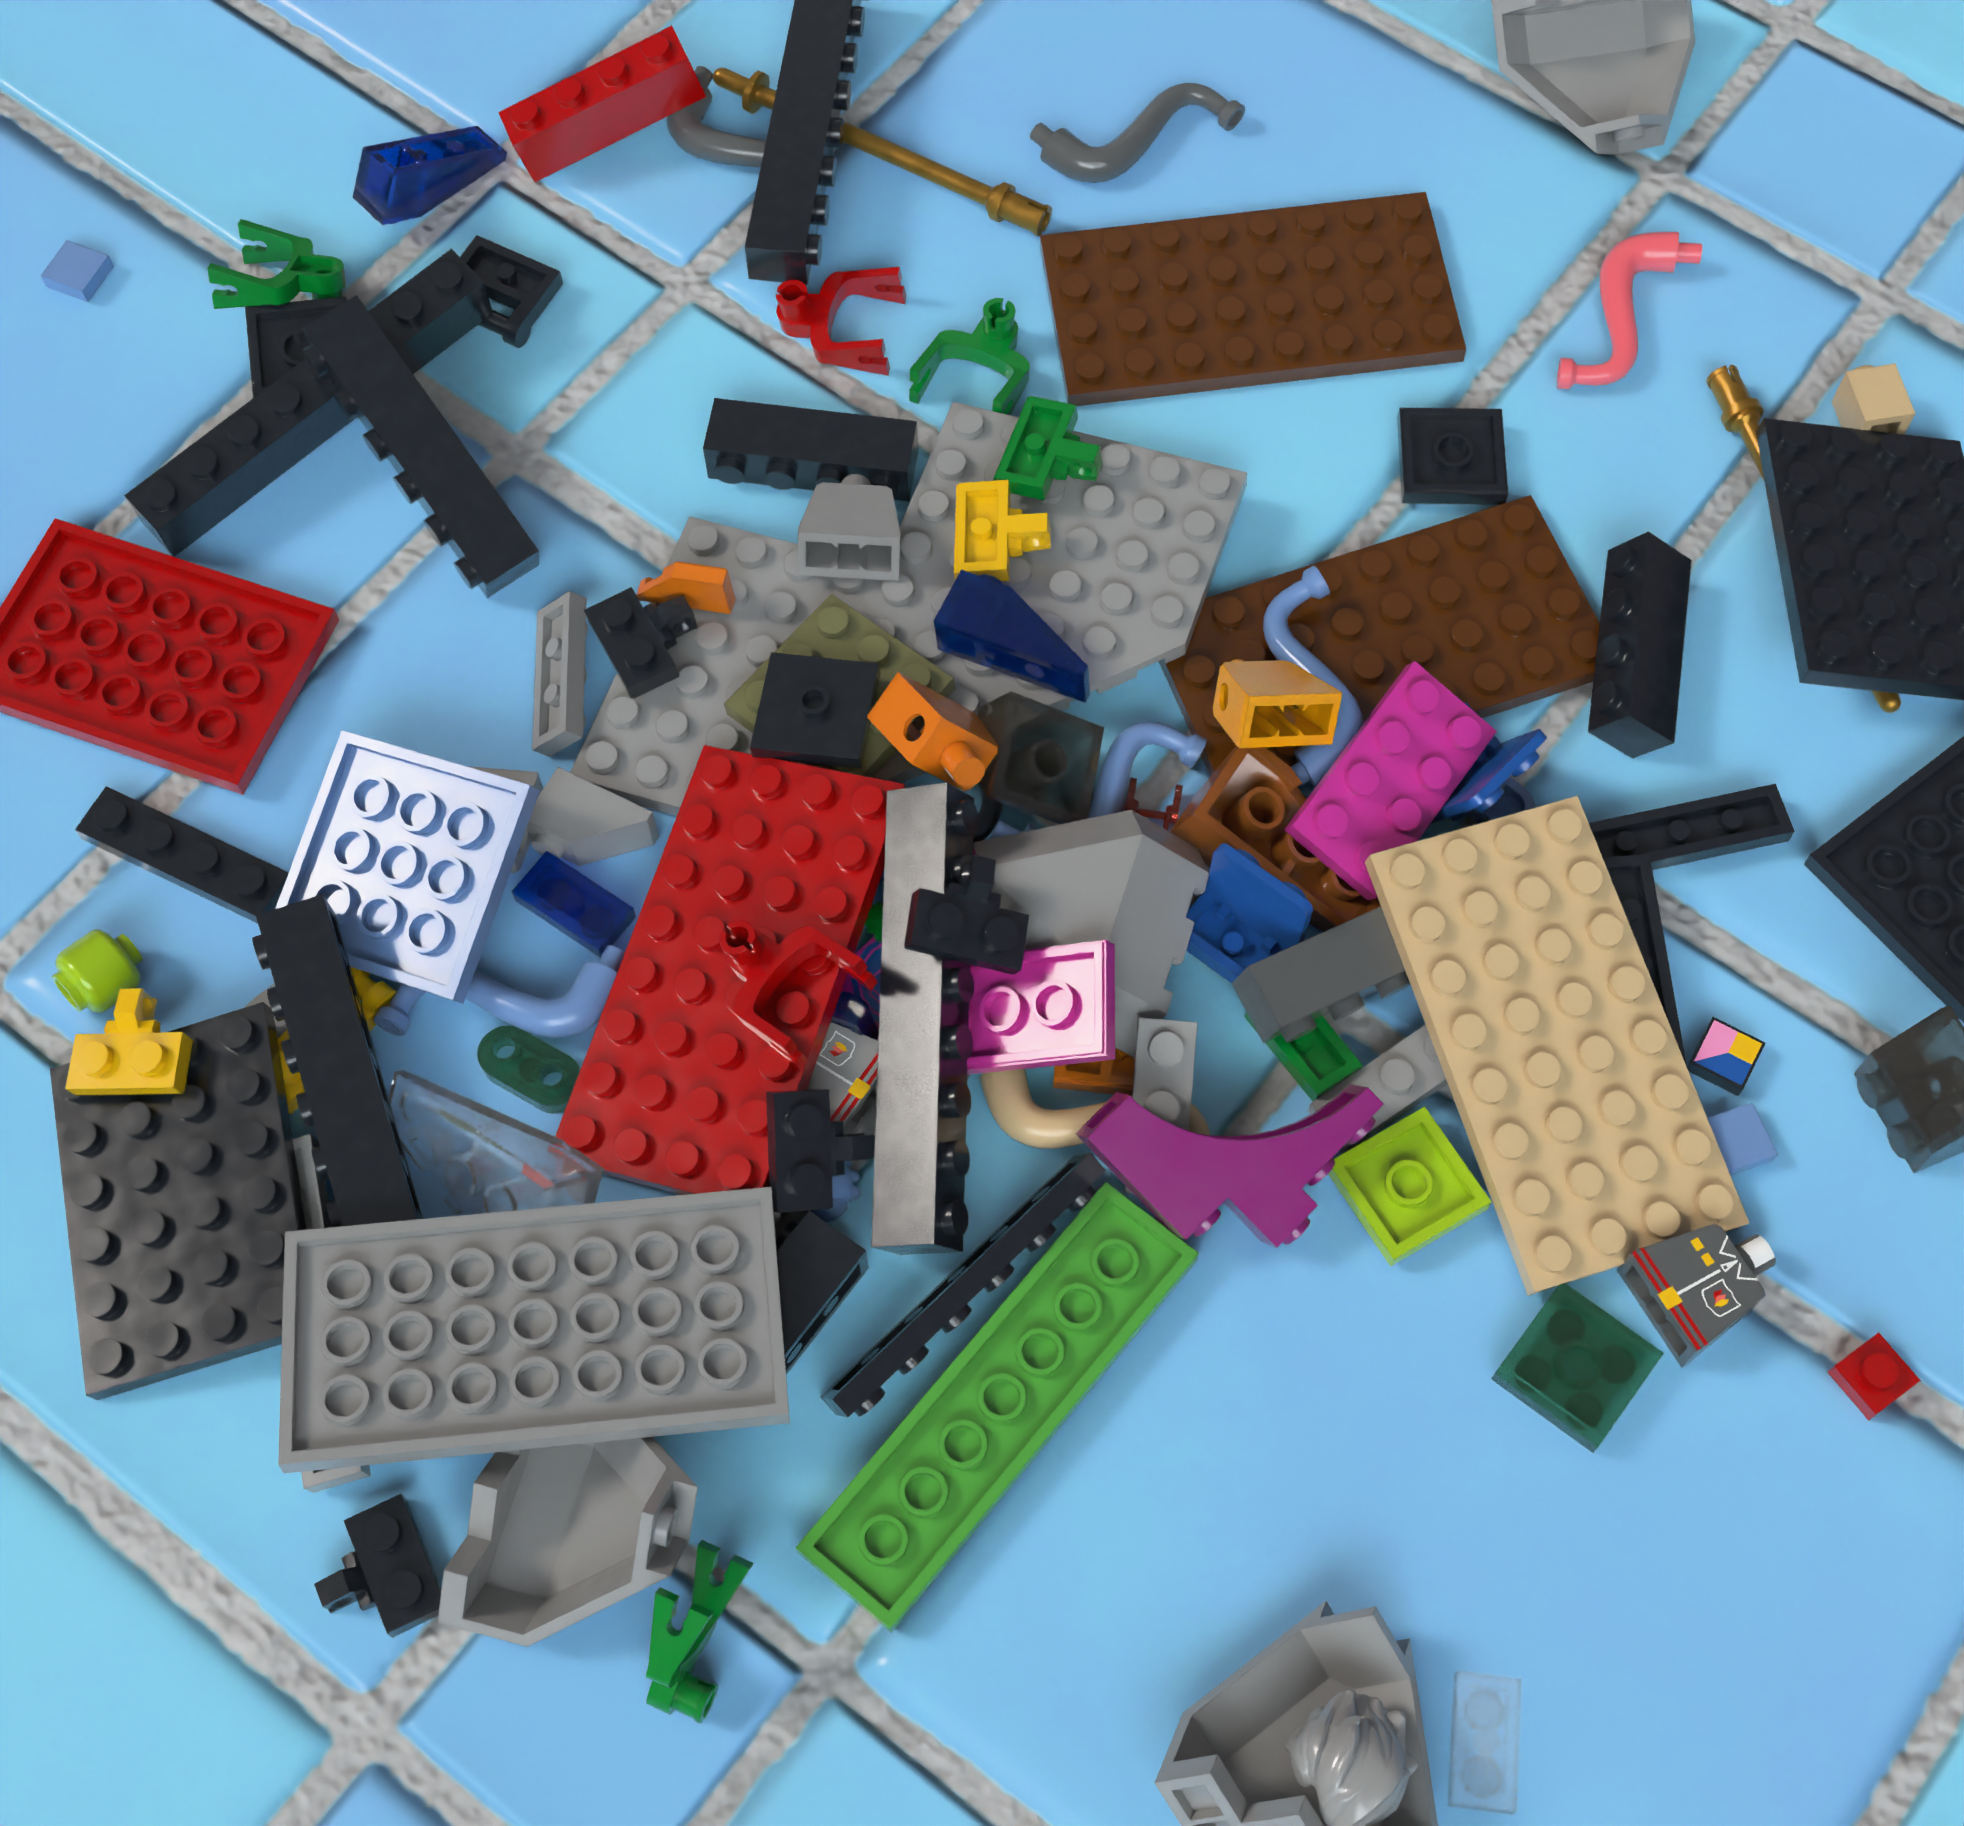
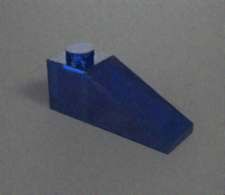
M479 126L365 146L362 148L352 198L382 225L419 218L506 160L507 151Z
M961 569L933 620L938 650L1086 703L1090 696L1088 665L1010 586L1004 585L999 579L991 575L981 574L978 576Z

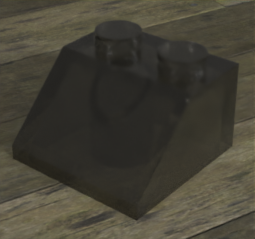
M1012 691L978 707L977 716L999 746L997 754L987 766L983 778L979 781L985 796L1058 824L1088 819L1104 727Z
M1948 1005L1872 1051L1854 1073L1857 1079V1089L1862 1100L1867 1106L1876 1110L1887 1128V1138L1891 1148L1898 1157L1906 1160L1913 1173L1964 1152V1026L1952 1007Z

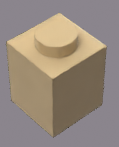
M1896 364L1876 367L1863 365L1846 371L1832 400L1841 427L1905 434L1915 415L1914 408Z

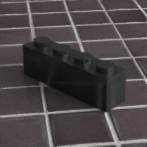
M714 398L703 445L708 478L718 479L728 484L744 482L769 485L779 490L796 488L814 491L816 485L820 483H841L845 477L859 474L866 477L871 485L887 486L892 489L894 500L909 502L919 453L917 421Z
M1649 531L1609 549L1607 553L1588 732L1632 759L1675 743L1692 563L1690 558Z

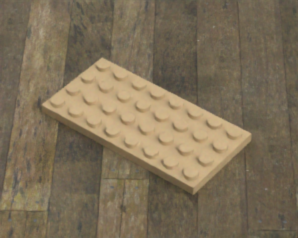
M1578 796L1368 856L1365 861L1366 868L1528 1296L1620 1267L1625 1264L1624 1261L1628 1255L1637 1249L1711 1224L1719 1225L1725 1233L1749 1224Z

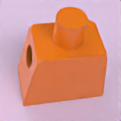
M897 672L867 715V718L908 762L963 791L972 789L983 778L985 769L998 752V744L975 712L900 672ZM918 716H922L925 721V727L920 732L911 723Z

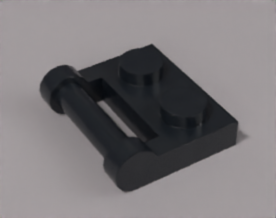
M476 235L460 258L484 281L490 299L515 309L510 317L492 310L493 314L478 325L502 335L505 343L521 348L529 339L531 327L563 285L561 272Z

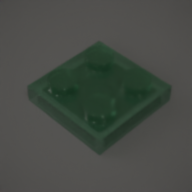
M1566 1283L1557 1286L1491 1380L1594 1453L1664 1353Z

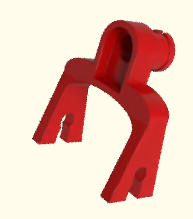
M900 267L845 272L837 271L825 280L819 294H809L806 285L799 280L785 281L778 286L777 293L779 294H776L778 302L776 313L780 327L788 336L810 338L814 355L820 363L889 376L890 365L888 357H884L886 348L883 339L833 342L831 340V332L838 308L850 295L856 294L905 304L907 296L905 287L901 285Z
M736 920L730 922L727 927L731 930L732 936L730 937L722 930L719 936V944L725 952V959L728 965L745 982L735 997L733 1004L734 1013L746 1027L802 1070L809 1061L797 1049L798 1046L792 1038L762 1019L764 1007L778 985L798 965L816 955L826 956L870 991L878 982L873 974L866 970L868 966L861 957L812 926H803L794 930L777 944L762 932L755 930L748 921Z

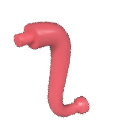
M1679 232L1642 233L1618 242L1604 259L1600 270V294L1612 343L1611 358L1602 364L1577 365L1572 358L1560 357L1557 389H1570L1574 384L1607 385L1625 377L1633 367L1638 353V335L1632 293L1634 276L1639 272L1645 271L1673 273L1676 263L1700 264L1702 244L1679 242Z

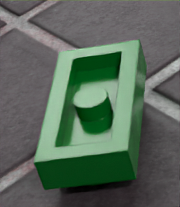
M1246 1012L1244 1017L1256 1031L1251 1019L1249 1018ZM1323 1016L1314 1019L1317 1028L1301 1038L1286 1043L1283 1036L1280 1035L1266 1042V1045L1312 1102L1360 1070L1363 1066Z

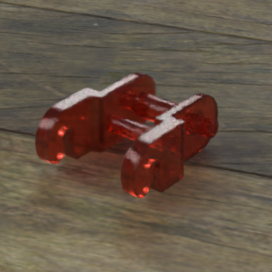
M1130 777L1125 811L1133 810L1143 817L1164 820L1163 828L1168 831L1169 823H1176L1178 820L1183 785L1176 784L1173 805H1168L1166 811L1162 812L1139 808V802L1135 800L1137 778Z

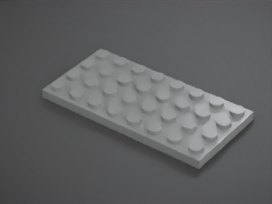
M771 1187L285 1232L278 1465L283 1473L790 1423Z

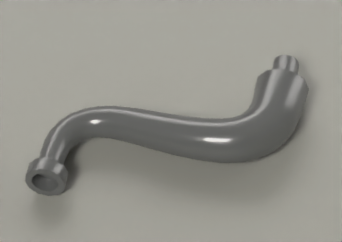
M703 66L696 67L694 72L706 97L667 116V126L670 135L681 149L696 158L729 165L761 167L766 144L765 140L723 132L711 128L702 122L712 102L713 96L708 86L713 79V74Z
M1182 83L1169 87L1158 94L1118 137L1104 146H1090L1066 128H1060L1053 132L1043 123H1038L1033 128L1030 139L1042 148L1041 161L1059 173L1081 182H1104L1114 179L1129 170L1148 150L1172 115L1182 107L1187 105L1204 107L1218 116V125L1226 131H1230L1242 119L1245 113V106L1237 100H1226L1218 92L1198 83Z

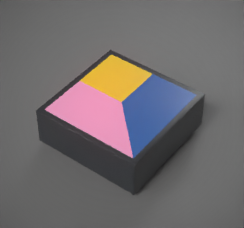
M1712 1017L1687 1065V1069L1690 1073L1739 1096L1766 1043Z

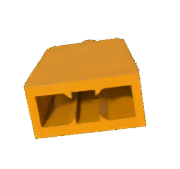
M1235 659L1225 662L1220 666L1213 703V715L1239 748L1330 745L1333 743L1342 692L1289 661H1244Z

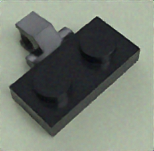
M630 587L584 610L589 624L630 698L635 699L680 677L677 667L667 650L677 644L676 638L698 628L694 613L683 595L660 603L658 606L656 603H653L643 608L634 590Z
M972 855L970 860L962 863L959 884L951 882L948 885L946 894L922 888L912 893L904 949L1015 975L1022 970L1029 915L999 908L1001 905V894L991 892L994 886L996 860Z
M829 1089L766 1092L769 1187L772 1189L773 1212L782 1213L833 1208L832 1176L845 1175L844 1161L874 1159L875 1134H844L843 1121H830Z
M400 1493L343 1520L355 1551L341 1558L345 1569H341L314 1584L322 1607L329 1610V1613H333L358 1601L362 1611L376 1606L386 1633L392 1638L439 1615L442 1588L406 1498Z

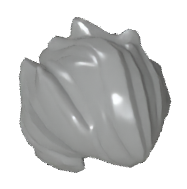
M1355 1690L1339 1692L1329 1700L1325 1708L1319 1706L1313 1710L1308 1720L1302 1726H1297L1289 1734L1284 1745L1286 1751L1291 1754L1292 1768L1297 1782L1302 1787L1311 1785L1315 1787L1322 1821L1328 1826H1373L1380 1823L1396 1811L1404 1796L1409 1776L1418 1767L1417 1759L1406 1752V1718L1404 1712L1401 1710L1389 1711V1709L1382 1706V1702L1377 1697L1356 1694Z

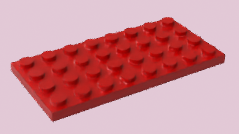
M707 745L703 746L548 1153L549 1157L558 1163L680 1195L769 1187L766 1092L804 1090L808 1088L848 973L824 955L813 956L802 962L785 977L764 1007L762 1019L792 1038L798 1046L797 1049L809 1061L800 1070L746 1027L734 1013L733 1004L735 997L745 982L734 973L726 962L725 952L719 944L720 933L723 930L731 937L732 932L727 925L736 920H745L751 923L755 930L762 932L779 944L794 930L803 926H812L855 953L884 871L887 791L907 788L905 784L774 758H756L748 753Z

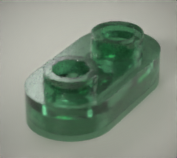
M500 1026L491 1030L482 1038L478 1046V1062L485 1076L491 1082L543 1112L557 1114L565 1111L580 1072L579 1065L572 1057L515 1026ZM502 1047H515L511 1056L507 1058L497 1057V1052ZM558 1072L562 1074L561 1080L554 1085L543 1083L545 1077L550 1073Z

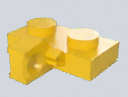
M1009 480L965 482L956 485L954 577L956 584L1009 581L1010 556H1021L1023 551L1030 552L1051 548V525L1048 513L1023 514L1022 509L1011 508Z
M142 988L120 989L113 1012L115 1020H108L104 1027L105 1034H75L65 1089L74 1095L183 1094L193 1039L183 1032L160 1033V1022L154 1020L157 999L152 998Z

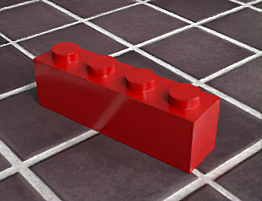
M671 25L498 113L515 151L535 183L705 98L706 95Z

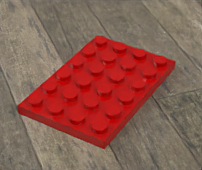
M55 518L0 607V712L244 795L338 624L339 618L333 608Z

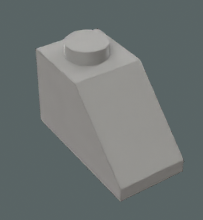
M560 767L556 769L539 794L527 826V831L532 841L531 845L539 854L556 862L563 858L577 866L653 846L659 838L652 811Z

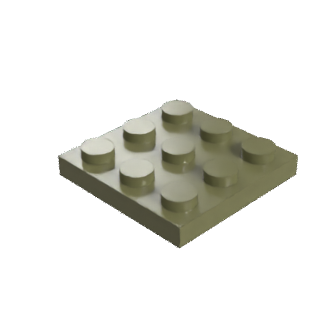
M830 594L774 652L879 663L881 674L875 704L897 672L947 698L955 690L953 677L833 594ZM770 657L724 703L727 715L752 733ZM922 716L915 717L911 721L916 729L925 722ZM871 722L861 769L803 762L794 763L873 777L898 750Z

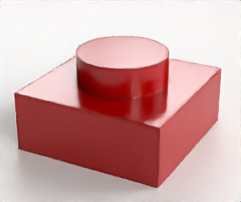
M1879 1332L1827 1372L1868 1421L1921 1381Z

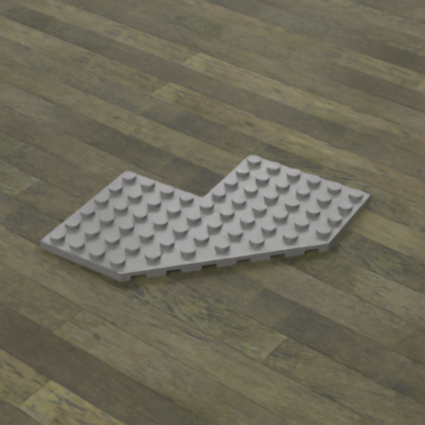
M952 402L899 527V581L798 575V544L689 516L667 566L680 561L726 568L736 598L732 613L725 614L692 609L698 628L676 638L677 644L667 650L677 667L680 677L634 699L630 698L616 673L570 773L639 806L677 816L704 745L751 754L750 744L753 733L727 715L724 703L770 657L771 652H775L830 594L839 598L953 677L955 690L948 698L975 712L993 739L997 741L1001 739L1000 733L1026 721L1032 725L1069 708V702L1094 690L1100 694L1137 677V671L1162 659L1165 663H1168L1186 654L1246 489L1247 472L1073 431L1072 434L1079 436L1081 442L1099 445L1101 448L1103 465L1097 480L1073 479L1069 475L1066 480H1056L1054 478L1045 501L1011 494V508L1022 509L1023 514L1048 513L1051 525V548L1030 552L1023 551L1021 556H1010L1009 581L956 584L954 577L956 485L965 482L993 481L1019 417ZM925 722L917 729L919 732L925 727ZM897 751L872 778L903 784L927 772L912 765Z

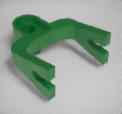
M240 219L238 222L240 239H247L253 242L262 241L267 245V247L244 245L242 248L244 264L290 261L288 265L278 275L268 279L258 278L210 263L207 267L210 283L222 286L230 285L237 289V292L229 289H215L212 293L214 309L282 305L294 299L299 292L312 293V300L343 297L342 289L346 285L343 262L331 256L314 255L313 244L310 239L298 237Z
M994 298L987 301L983 306V318L972 334L957 330L941 331L910 368L909 381L914 383L909 389V401L919 404L939 364L943 360L956 358L989 367L1008 379V382L994 398L992 411L1011 415L1029 381L1030 369L1028 360L1014 351L1017 346L1018 325L1014 320L1016 310L1013 303L1007 301L1004 311L1003 298Z
M701 1540L697 1545L692 1605L686 1619L682 1623L683 1627L680 1631L676 1630L671 1622L676 1614V1607L680 1596L661 1587L655 1592L649 1663L646 1672V1678L652 1680L646 1704L669 1715L676 1710L693 1718L694 1721L700 1724L711 1709L719 1685L692 1674L697 1657L705 1648L718 1619L754 1564L734 1555L724 1573V1581H718L713 1576V1570L718 1565V1556L721 1548L704 1540Z

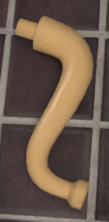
M1025 1069L982 1073L980 1076L987 1104L999 1127L1012 1139L1034 1148L1058 1149L1084 1144L1075 1133L1106 1103L1102 1102L1071 1109H1045L1035 1104L1032 1100ZM1191 1103L1189 1131L1210 1135L1204 1116Z

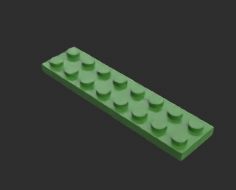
M1105 1182L795 1547L797 1553L892 1633L1198 1260L1199 1253Z

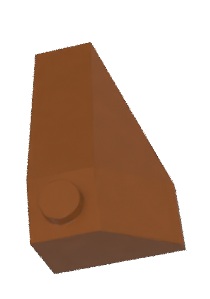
M1235 746L1194 795L1170 832L1197 847L1209 868L1213 852L1221 843H1226L1236 850L1242 849L1247 851L1257 859L1261 868L1281 882H1290L1303 891L1313 907L1309 924L1323 932L1381 907L1378 897L1369 901L1366 900L1284 830L1306 801V797L1298 788L1302 782L1293 769L1266 747L1239 748Z

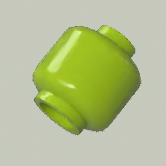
M94 929L58 954L55 961L58 972L52 975V979L62 995L77 1011L81 1012L87 1008L95 1013H103L116 1004L120 989L137 988L139 986L141 978L136 965L143 958L135 945L124 934H120L114 939L109 933L100 929Z

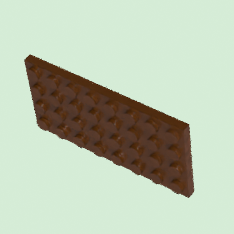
M1426 192L1040 235V252L1068 404L1083 406L1464 361L1466 345Z
M1529 495L1208 597L1204 601L1186 654L1168 663H1165L1163 659L1159 661L1191 735L1198 734L1207 739L1201 757L1211 776L1236 746L1213 715V703L1220 666L1225 662L1235 659L1244 661L1277 660L1267 645L1263 631V619L1267 607L1281 591L1300 581L1303 571L1313 565L1316 566L1329 587L1330 594L1322 599L1311 597L1296 607L1288 617V626L1293 636L1346 685L1358 701L1364 722L1405 666L1413 661L1422 666L1462 702H1467L1481 718L1591 683L1594 679L1600 623L1532 496ZM1302 746L1266 748L1287 765L1292 766L1298 762L1294 751Z

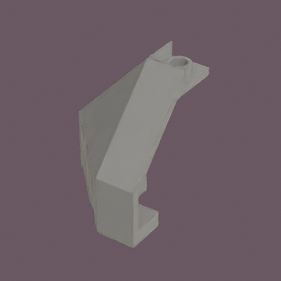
M1491 0L1499 71L1596 154H1622L1664 145L1695 45L1691 0Z
M1133 810L973 842L976 855L996 860L994 886L991 892L1001 894V905L999 908L1029 915L1024 950L1099 940H1108L1115 944V1048L1134 1057L1138 1017L1163 1019L1167 1015L1173 996L1172 992L1164 988L1171 965L1183 963L1195 923L1186 918L1193 893L1195 895L1204 893L1209 877V870L1198 848Z
M653 1437L495 1452L473 1485L467 1537L444 1569L438 1623L528 1647L671 1576L690 1540L698 1487Z
M1325 1601L1183 1712L1154 1782L1180 1825L1328 1826L1322 1821L1315 1787L1313 1785L1302 1787L1297 1782L1292 1768L1291 1754L1286 1751L1284 1745L1289 1734L1297 1726H1302L1308 1720L1313 1710L1319 1706L1325 1708L1329 1700L1339 1692L1355 1690L1356 1694L1377 1697L1382 1702V1706L1389 1709V1711L1401 1710L1404 1712L1406 1718V1752L1416 1758L1418 1764L1416 1771L1409 1776L1404 1796L1396 1811L1373 1826H1438L1410 1638L1396 1641L1376 1606L1334 1615L1329 1604Z

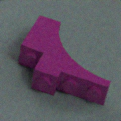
M1350 1084L1332 1101L1295 1123L1252 1135L1218 1136L1190 1132L1176 1127L1143 1108L1130 1095L1116 1092L1075 1134L1158 1220L1176 1236L1187 1240L1192 1234L1195 1237L1204 1234L1219 1219L1221 1211L1218 1207L1224 1203L1261 1242L1277 1248L1282 1242L1285 1245L1292 1243L1304 1233L1310 1224L1308 1215L1318 1206L1302 1188L1306 1184L1313 1186L1328 1175L1335 1165L1332 1157L1347 1142L1350 1144L1356 1143L1373 1128L1376 1122L1373 1115L1384 1104L1368 1087Z

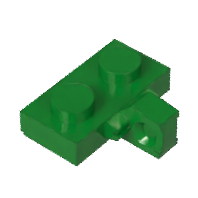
M1029 396L1025 401L993 481L1009 480L1011 494L1045 501L1054 478L1056 480H1066L1069 475L1073 479L1096 481L1103 465L1101 448L1099 445L1081 442L1079 436L1072 434L1078 420L1076 405Z

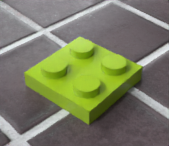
M1426 1107L1421 1108L1334 1158L1335 1165L1328 1173L1390 1267L1488 1210L1492 1202Z

